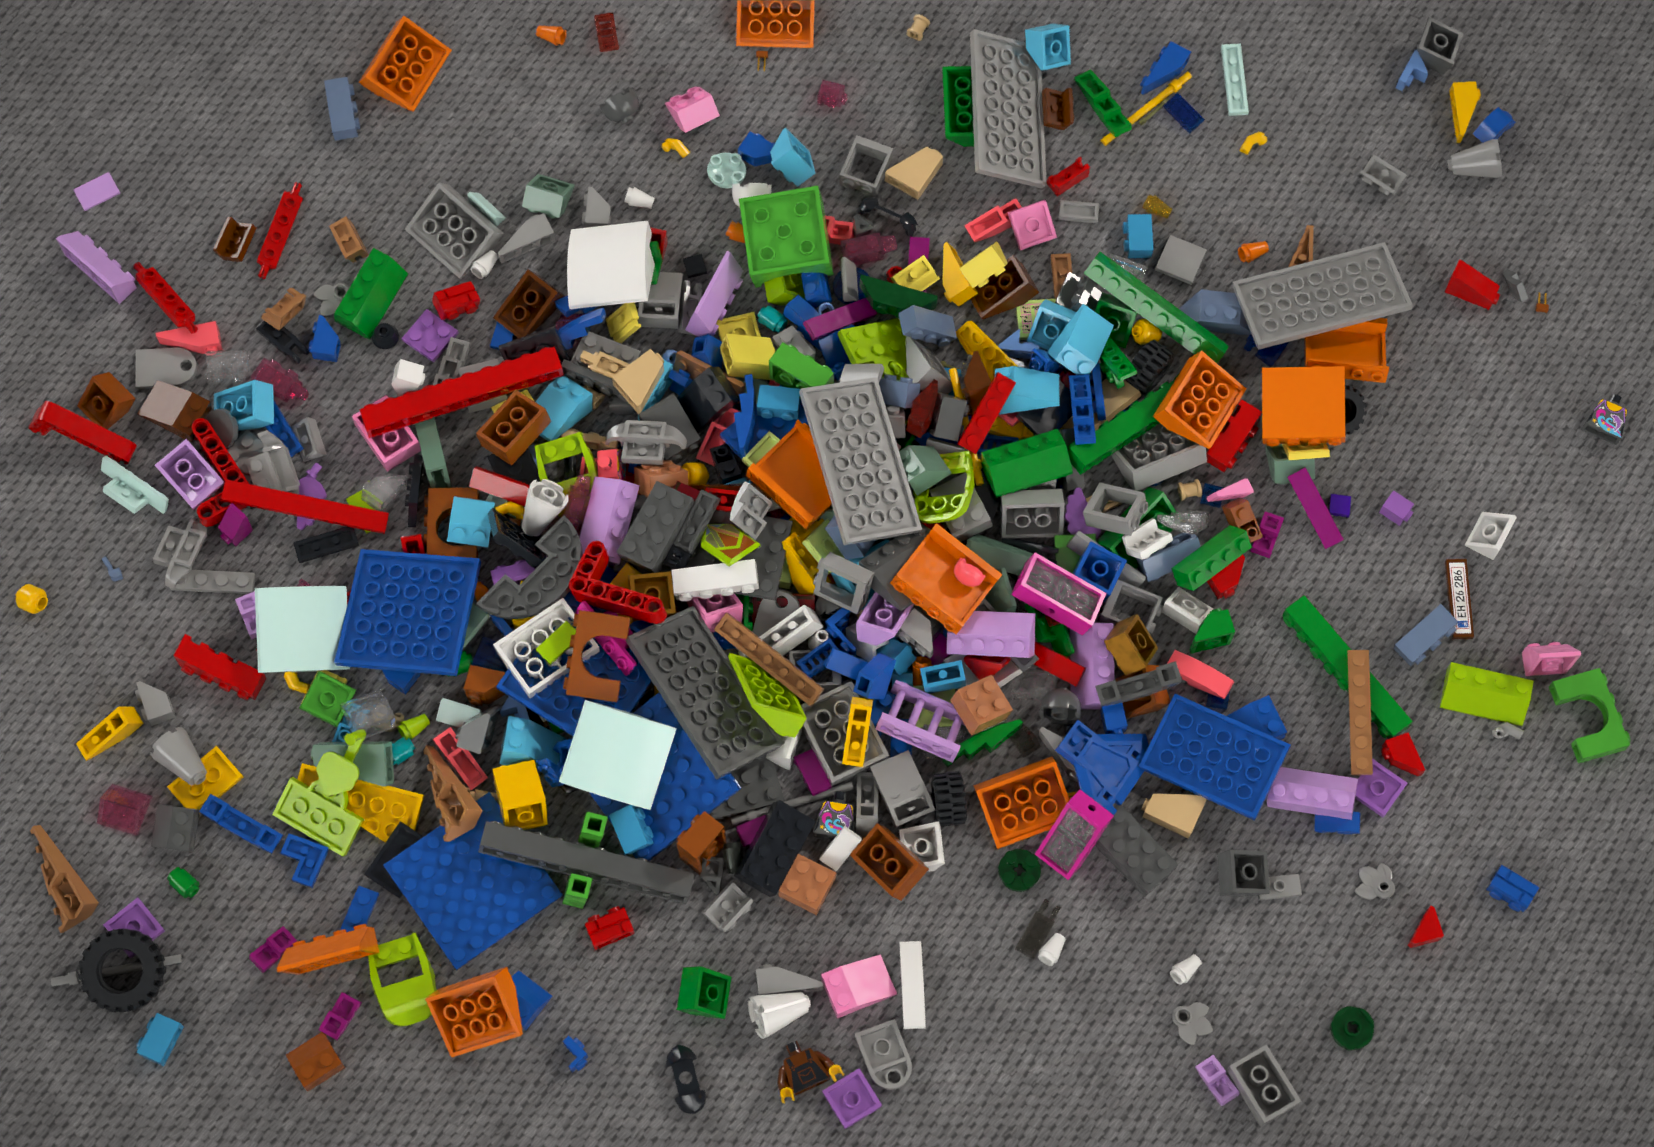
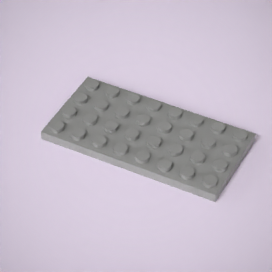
M973 29L970 32L975 173L1044 188L1047 185L1041 70L1026 50V42Z
M1385 242L1234 281L1232 285L1258 350L1412 310L1413 307Z
M877 377L802 388L799 394L843 544L850 545L920 532L922 530Z

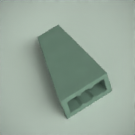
M435 417L416 423L415 427L430 487L452 488Z
M980 534L969 538L966 547L993 568L998 570L1005 568L1006 572L1019 576L1025 562L1033 555V553Z
M392 741L363 742L353 761L359 768L358 779L379 786L393 784ZM320 742L314 744L311 750V759L314 766L317 767L321 757L326 752L333 751L344 757L349 745L346 742Z

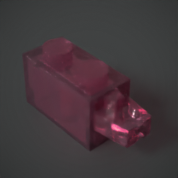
M879 233L840 242L842 257H846L856 266L883 260L885 253L897 249L894 235L880 236Z
M263 358L251 375L252 380L273 384V395L286 403L290 398L293 399L294 396L303 401L309 396L308 390L302 387L303 383L299 381L298 374L291 369H283L273 359L269 361Z
M581 474L578 475L574 485L570 484L567 494L569 497L568 503L561 517L564 515L572 523L578 535L590 500L589 488L591 477Z

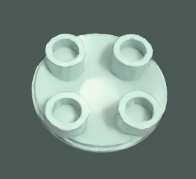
M719 153L710 158L707 174L716 186L732 188L733 184H741L744 180L746 166L741 156L737 153Z

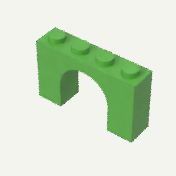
M1600 668L1555 680L1549 686L1556 706L1575 700H1587L1594 703L1602 712L1604 719L1602 730L1595 734L1577 738L1571 744L1578 764L1624 751L1630 746V736L1623 728L1622 716L1615 708V698L1609 692L1607 678L1604 673L1602 674Z
M586 812L578 842L591 848L599 847L604 834L607 816ZM571 873L562 904L583 909L588 899L592 878Z

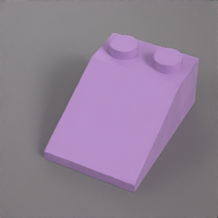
M187 439L155 464L156 468L193 510L225 483Z

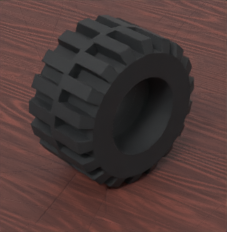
M1156 340L1148 342L1131 362L1136 368L1137 374L1125 379V381L1142 394H1147L1155 388L1167 373L1173 362L1174 354Z
M1345 385V436L1346 434L1354 433L1353 430L1360 428L1359 424L1364 422V419H1362L1363 415L1366 416L1367 411H1364V408L1367 407L1366 403L1363 402L1364 396L1359 394V390Z
M954 771L933 774L931 786L936 822L940 823V827L965 824L967 820V804L961 773Z

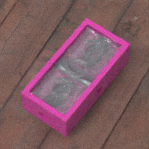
M1034 553L1025 562L1011 595L1083 636L1093 626L1106 593L1041 555Z
M1079 790L1067 802L1035 855L1069 880L1082 866L1114 815L1082 790Z

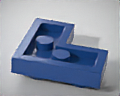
M289 833L280 853L299 861L292 881L313 888L329 848Z

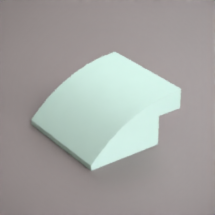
M346 586L255 588L258 673L350 669V667L336 666L334 663L347 610Z
M585 700L559 782L651 810L677 728L649 720L637 714Z

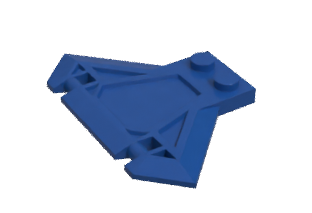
M1077 720L1055 751L1074 765L1080 790L1114 815L1117 810L1113 807V804L1115 803L1120 806L1144 772L1139 765L1149 744L1146 734H1096L1081 721Z

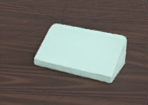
M469 192L467 194L469 203L496 227L506 219L480 193Z
M442 698L436 721L459 728L463 726L464 722L481 713L482 710Z

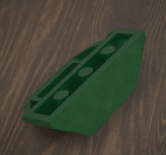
M861 274L859 287L872 309L878 313H888L899 318L898 313L912 305L928 310H934L937 307L938 296L866 275Z

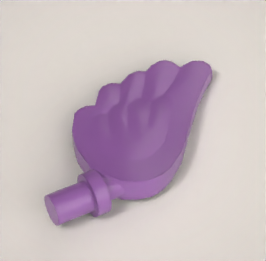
M315 463L310 470L306 471V477L299 480V494L325 500L327 497L326 491L321 483L316 480L317 473L322 468L318 463ZM297 516V528L299 530L305 529L307 525L312 526L315 522L313 519Z
M1075 488L1073 495L1067 497L1068 504L1065 507L1066 513L1064 518L1068 522L1067 531L1071 535H1075L1078 531L1083 534H1096L1097 538L1101 533V529L1086 526L1083 511L1088 503L1082 490Z

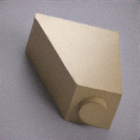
M925 147L889 168L885 172V182L918 200L942 166L943 155L936 149Z
M651 349L612 377L613 386L638 414L644 409L664 372L662 356L659 353L655 354Z
M1153 794L1151 799L1146 798L1141 810L1145 811L1142 817L1189 839L1207 799L1200 795Z

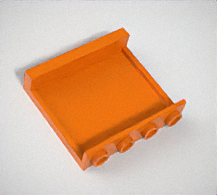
M1378 318L1305 337V367L1345 366V379L1386 383L1389 366H1386L1385 332L1388 325L1387 319Z
M1345 366L1262 368L1263 444L1278 446L1279 444L1287 443L1288 446H1298L1300 443H1308L1310 446H1318L1320 443H1329V445L1337 446L1345 443Z
M797 420L795 427L760 461L748 467L746 477L807 530L832 506L810 428L807 424H802Z
M936 523L890 584L894 586L895 590L906 595L913 604L924 609L931 618L942 623L945 629L957 634L1002 574ZM960 558H965L967 564L977 567L986 576L980 585L968 587L957 580L954 568Z

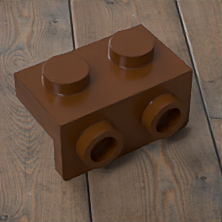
M1050 88L1042 90L1044 126L1065 130L1073 124L1075 116L1073 113L1074 98L1072 88H1067L1063 92Z
M227 217L213 251L223 260L242 262L257 228L253 224L238 223L232 217Z

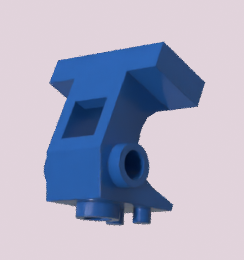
M572 739L556 742L553 750L560 754V761L557 765L548 758L536 760L537 770L539 772L542 771L545 781L551 787L564 785L559 780Z

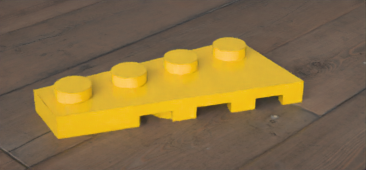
M967 321L956 331L957 338L970 359L973 352L978 351L991 382L995 377V369L1017 366L973 321Z

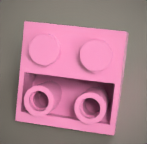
M700 87L690 88L687 90V93L676 95L669 102L665 103L677 125L685 133L720 116L712 95Z

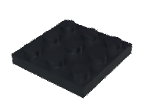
M492 507L488 512L493 540L500 546L505 545L510 548V552L513 555L523 557L531 567L536 569L546 559V555L535 546L539 538L528 536L521 526Z

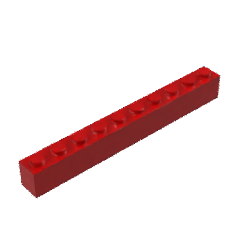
M545 347L540 349L539 352L523 354L514 360H504L499 365L493 367L486 366L474 373L467 372L455 379H445L440 384L427 385L415 392L408 391L396 398L389 397L381 403L368 404L359 410L368 437L372 438L512 393L515 390L518 391L564 376L563 369L555 347Z

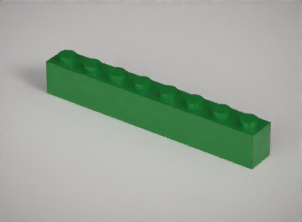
M1102 252L1096 255L1085 270L1084 274L1194 355L1202 350L1213 361L1218 363L1227 351L1229 345Z
M1178 375L1172 382L1169 383L1167 381L1162 384L1155 393L1153 391L1148 393L1141 402H1134L1127 411L1117 413L1110 422L1108 420L1103 422L1099 429L1095 431L1096 443L1075 445V441L1068 446V455L1071 465L1077 472L1082 475L1160 424L1153 415Z
M1303 595L1285 609L1283 620L1288 627L1295 629L1298 639L1302 643L1306 642L1311 648V654L1324 663L1323 667L1326 672L1336 677L1339 687L1344 691L1347 690L1349 693L1347 651L1351 649L1306 596ZM1370 672L1371 722L1377 725L1378 732L1383 738L1391 739L1406 730L1413 721Z

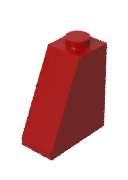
M1459 259L1445 289V293L1489 310L1492 304L1496 305L1500 294L1497 292L1500 285Z

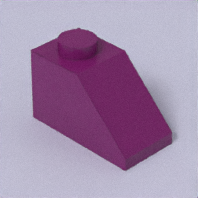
M233 503L228 507L218 526L221 532L220 538L226 544L232 543L235 547L253 531L247 516Z

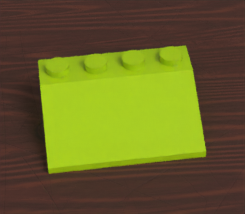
M729 653L728 658L752 708L776 733L781 736L795 738L807 719L796 695L750 658Z

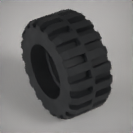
M115 929L104 932L96 939H93L89 943L88 948L84 949L82 953L83 958L79 961L80 973L78 978L82 981L81 988L83 992L87 993V998L91 1002H95L97 1007L101 1009H107L110 1012H128L139 1009L156 997L159 993V988L163 986V977L166 974L164 955L161 954L159 945L155 944L150 936L144 935L140 931ZM117 950L133 952L139 957L143 967L140 981L135 987L127 991H118L109 987L104 981L102 974L105 959Z

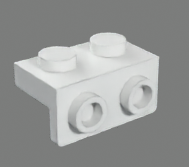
M1151 518L1138 526L1131 536L1124 535L1122 540L1127 555L1143 560L1149 558L1157 550L1166 547L1168 543L1173 541L1171 533L1158 529L1156 520Z

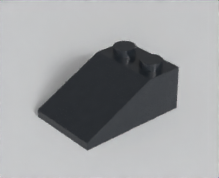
M708 367L677 397V400L697 434H699L712 421L714 422L738 403L740 397L720 367Z

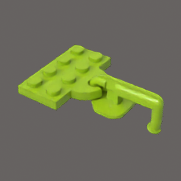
M899 318L842 329L837 333L851 364H883L885 370L882 377H884V374L897 376V380H900L901 377L909 378L905 371L907 368L906 336L902 334ZM918 400V408H910L914 416L910 421H905V424H916L920 417L925 416L920 400Z
M359 729L345 735L344 740L349 747L344 757L333 751L323 754L316 768L319 779L310 786L294 777L290 778L272 814L342 857L347 855L364 820L362 817L346 809L348 804L347 791L354 788L359 778V768L353 761L366 737L364 729Z

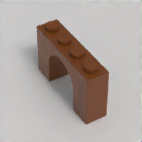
M428 488V495H425L424 498L425 508H428V514H424V526L427 527V534L423 536L424 546H427V553L425 554L478 558L477 546L446 544L438 537V528L441 522L451 515L454 496L479 500V491L475 488Z
M579 610V614L574 615L573 626L576 627V634L571 635L570 647L573 648L572 656H568L566 668L570 669L569 677H565L563 689L567 690L566 695L618 702L621 680L592 675L583 664L582 653L587 642L596 636L627 639L631 621L630 617Z

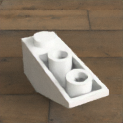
M402 359L395 365L391 384L398 397L408 391H417L419 385H423L425 380L423 365Z

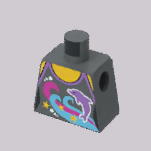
M1611 394L1609 400L1600 399L1581 430L1617 445L1623 436L1628 412L1626 408L1620 406L1622 397L1617 394Z
M835 791L833 802H823L814 828L813 837L833 840L844 826L854 832L853 805L845 803V792Z

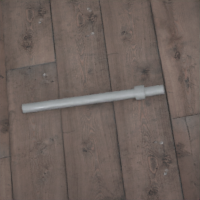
M852 782L831 787V789L813 797L811 794L784 802L794 808L831 797L835 791L847 792L854 790ZM771 805L730 817L731 823L736 825L766 815Z
M181 954L164 957V966L182 963ZM140 961L102 968L103 977L143 970ZM74 971L69 972L65 976L51 978V985L53 987L64 984H79L81 981L78 978L79 973Z

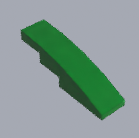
M1091 69L1074 77L1075 82L1092 109L1114 137L1132 130L1131 123L1121 113V107L1111 97L1110 90Z
M1019 719L997 725L960 743L959 752L953 763L963 754L970 760L983 748L992 753L1022 728V720ZM942 759L947 767L952 764V762Z

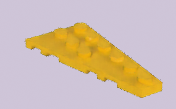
M302 763L297 780L310 786L319 779L316 771L317 767ZM359 779L354 788L347 791L348 804L346 809L362 817L364 820L361 827L385 843L400 821L415 831L425 795L392 786H379Z

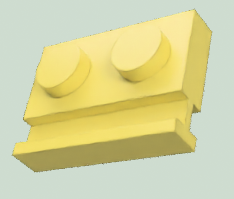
M924 255L891 277L894 284L918 291L925 290L940 279Z
M635 302L624 303L606 319L610 337H613L614 341L618 343H623L641 327V324H638L637 321L639 316Z

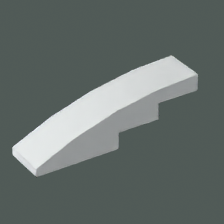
M921 941L900 942L904 1029L926 1028Z

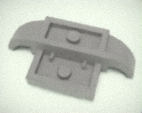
M626 420L625 423L612 427L608 431L605 445H609L612 441H620L621 446H623L622 463L663 465L665 448H670V444L679 445L681 449H686L687 444L686 437L678 429L668 425L666 422Z
M267 430L258 433V437L264 445V453L245 460L253 485L299 494L300 483L288 447Z
M194 516L191 518L186 530L168 526L153 557L154 564L168 567L165 576V586L175 589L177 582L192 570L194 561L207 537V527L200 523L198 517Z

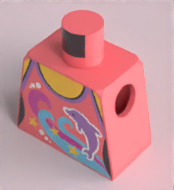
M622 450L597 451L598 477L626 481V463H622L621 460Z

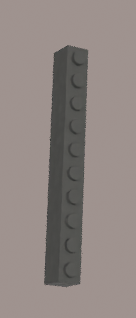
M486 821L478 853L566 875L573 873L589 877L594 882L686 904L689 899L694 873L684 868L675 869L664 863L655 864L648 862L644 858L635 859L628 857L624 853L607 852L604 848L587 847L581 842L571 843L561 837L551 838L540 832L531 833L524 831L520 827L503 826L502 823L497 821Z

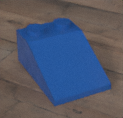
M1269 695L1227 715L1229 718L1279 740L1284 739L1287 734V730Z

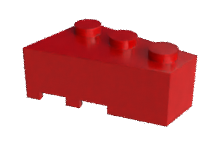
M1241 399L1233 416L1229 417L1228 423L1220 432L1212 447L1207 451V462L1224 473L1228 468L1232 469L1238 460L1235 458L1239 452L1242 454L1247 448L1248 443L1246 441L1248 438H1254L1258 432L1257 424L1262 411Z

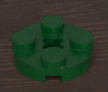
M1014 849L1006 852L1000 860L998 875L1002 883L1008 889L1015 892H1025L1032 888L1038 882L1041 874V866L1037 856L1024 849ZM1018 865H1021L1022 869L1026 870V872H1022L1021 876H1018L1017 872L1013 870Z
M1347 1006L1340 1009L1334 1015L1330 1024L1331 1035L1334 1041L1346 1050H1359L1368 1045L1372 1040L1374 1021L1366 1010L1360 1007ZM1347 1024H1356L1358 1026L1356 1028L1357 1033L1349 1032Z

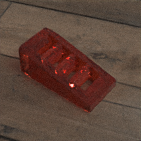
M613 12L594 15L600 52L619 50ZM611 21L610 23L599 24V22Z

